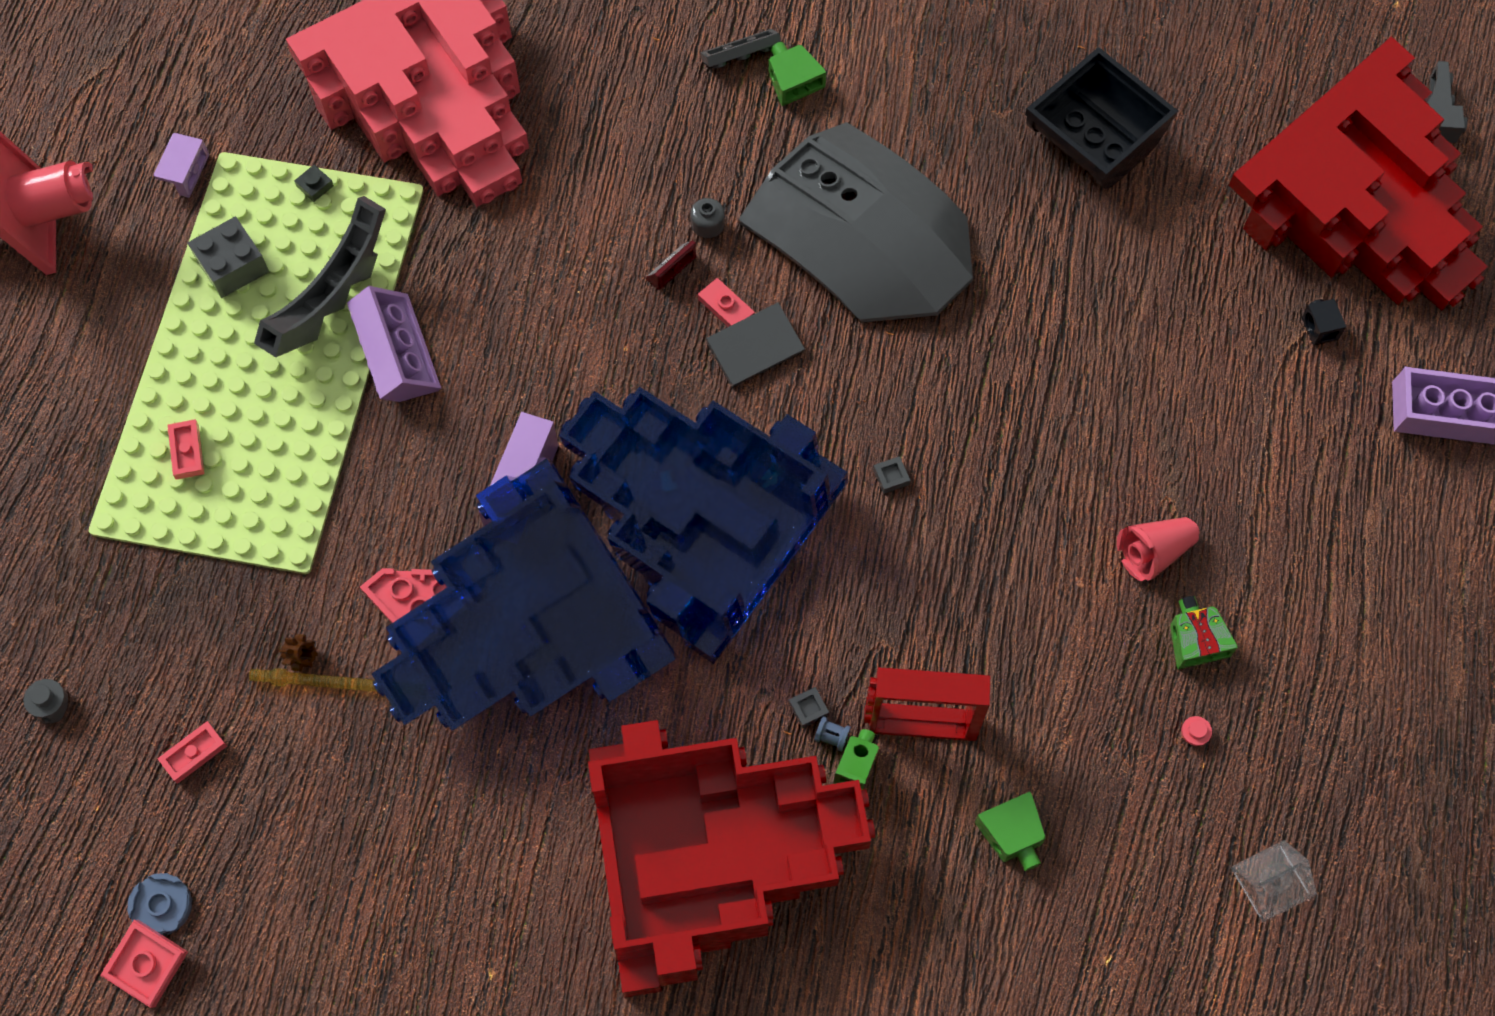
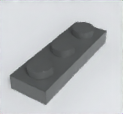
M769 29L700 52L704 64L709 67L712 66V68H720L727 65L726 61L735 58L736 60H744L751 56L750 53L756 51H770L774 44L781 42L779 32Z

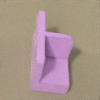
M173 133L153 174L155 179L173 183L180 196L190 198L210 155L204 141Z

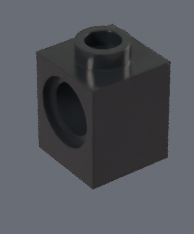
M1318 299L1311 302L1302 316V321L1313 346L1339 340L1346 328L1335 299L1326 301Z

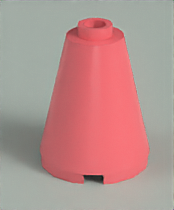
M1187 517L1127 526L1120 530L1117 536V550H1122L1125 559L1121 560L1122 564L1129 574L1138 581L1152 580L1198 542L1199 527Z

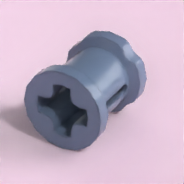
M823 716L816 731L814 741L817 743L819 741L836 746L837 750L842 752L851 726L842 727L829 722L828 718Z

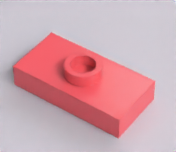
M718 278L698 293V300L727 327L755 314L744 301Z
M197 420L168 424L172 471L175 479L203 475L204 465Z
M206 721L157 759L171 778L178 784L226 748L227 745L210 723Z

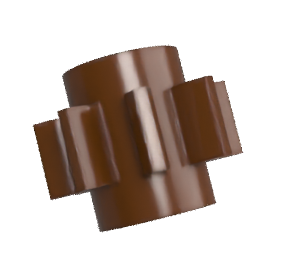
M296 634L295 638L286 637V643L279 649L283 659L282 665L291 666L292 671H302L303 667L311 668L312 662L318 656L314 646L315 640H306V635Z

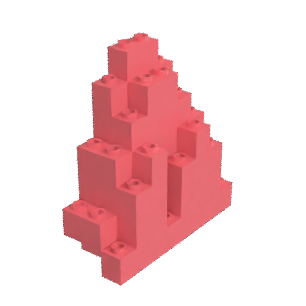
M362 0L286 38L291 56L305 75L316 108L329 128L333 130L355 119L384 163L400 157L401 154L407 151L437 196L451 192L457 186L462 185L474 205L478 207L491 202L495 197L506 191L514 190L522 183L520 168L512 157L519 156L529 149L527 133L511 112L509 99L520 93L515 60L503 45L508 39L512 38L507 6L503 0Z

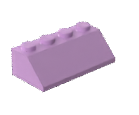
M368 286L347 302L351 319L354 322L359 342L363 348L367 365L371 371L380 399L401 402L437 392L441 389L408 294Z

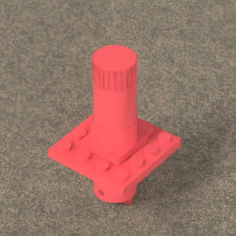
M0 131V238L45 275L56 273V220L87 212L91 208L93 192L90 189L85 174L93 172V164L90 162L77 164L74 161H66L41 168Z

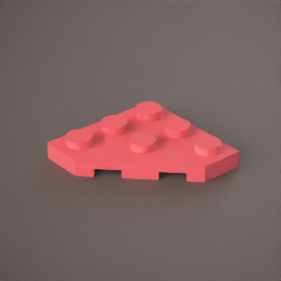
M382 568L360 586L361 591L417 651L484 595L483 590L464 570L436 572L435 570L428 569L395 571L391 568Z

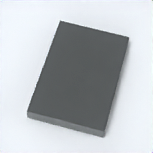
M779 302L706 338L707 345L732 388L803 353L805 350Z

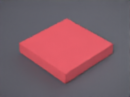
M133 920L100 976L148 1007L155 1008L188 951L140 920Z

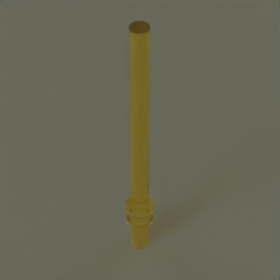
M274 668L273 671L250 669L249 672L250 681L271 682L273 686L285 687L286 684L419 696H427L428 684L293 673L282 668Z

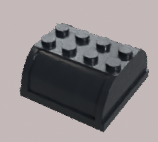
M1098 47L1027 107L1025 115L1027 116L1026 123L1033 131L1044 135L1095 177L1097 184L1104 189L1113 187L1151 153L1167 131L1172 120L1176 118L1178 110Z

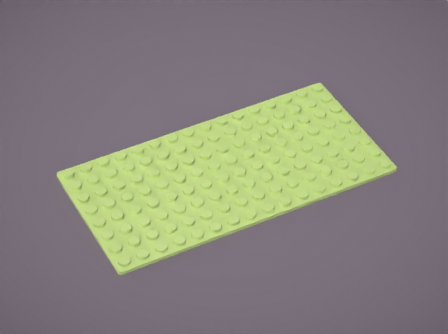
M227 152L219 154L189 241L236 216L262 254L269 272L221 298L196 261L189 245H187L89 526V533L92 536L305 575L311 572L370 374V369L359 342L354 322L351 319L347 302L368 286L395 290L424 193L422 185L319 168L332 180L334 186L313 202L296 187L294 182L311 166ZM365 196L385 208L386 211L373 250L378 256L371 278L351 285L345 308L324 317L318 339L278 357L272 356L255 345L254 341L260 320L276 313L292 302L308 287L329 261L351 222L357 198ZM196 419L199 424L204 474L176 480L172 471L167 425Z

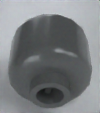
M703 198L693 204L690 210L693 232L702 238H713L723 231L725 227V210L720 202L712 198Z

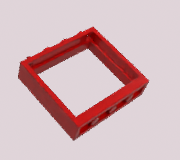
M877 667L876 678L870 677L864 709V723H869V730L875 734L976 741L990 706L991 675ZM882 700L967 706V708L957 709L882 703Z

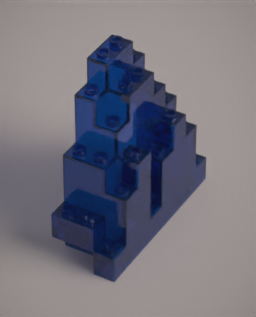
M640 386L635 393H630L626 397L623 408H620L594 391L589 398L583 399L578 407V412L572 420L569 419L564 423L559 435L564 447L582 458V460H578L573 465L570 471L569 478L573 487L600 504L605 515L615 521L611 525L607 537L615 556L641 573L647 584L651 586L647 592L648 598L646 602L653 617L680 635L686 646L712 664L717 661L848 484L847 471L819 454L816 432L786 414L782 421L778 420L770 430L771 436H768L714 400H712L708 407L705 406L699 411L696 422H694Z
M546 458L517 478L506 475L476 495L480 501L476 504L478 510L486 520L490 518L492 522L431 561L434 569H432L434 577L440 585L445 584L447 588L386 627L389 635H387L389 643L396 651L400 649L402 654L371 674L375 678L373 685L382 697L386 696L392 705L389 707V710L396 721H402L404 725H407L437 707L439 711L436 715L445 728L449 727L453 731L487 709L494 707L513 693L517 695L514 701L523 714L527 712L531 717L592 678L595 680L592 686L601 699L606 698L608 702H611L679 657L552 461Z

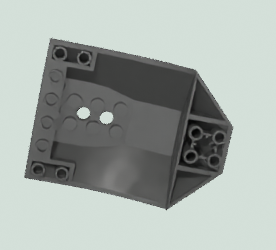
M848 122L808 136L771 169L738 219L739 224L778 249L816 279L859 319L860 323L937 316L973 281L967 216L946 193L892 150ZM825 180H836L832 184L823 183ZM855 192L857 194V197L851 201H846L842 198L844 193Z

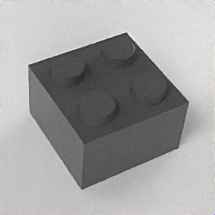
M236 216L187 242L196 261L221 298L269 272L262 254Z

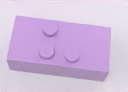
M1404 367L1392 381L1394 432L1495 444V378Z
M521 412L479 510L487 535L515 544L519 543L542 486L547 485L551 471L549 468L558 448L553 421Z

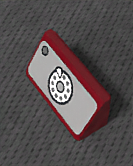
M692 240L682 244L648 274L646 280L656 289L661 290L696 258V242Z

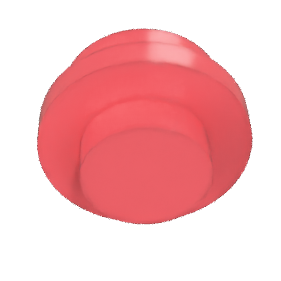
M1193 716L1185 720L1181 728V734L1188 744L1202 746L1210 740L1212 728L1206 719Z

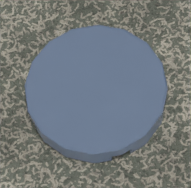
M167 873L153 874L133 888L128 898L127 912L132 922L133 920H140L158 933L166 936L177 931L187 921L191 912L192 897L189 888L178 877Z

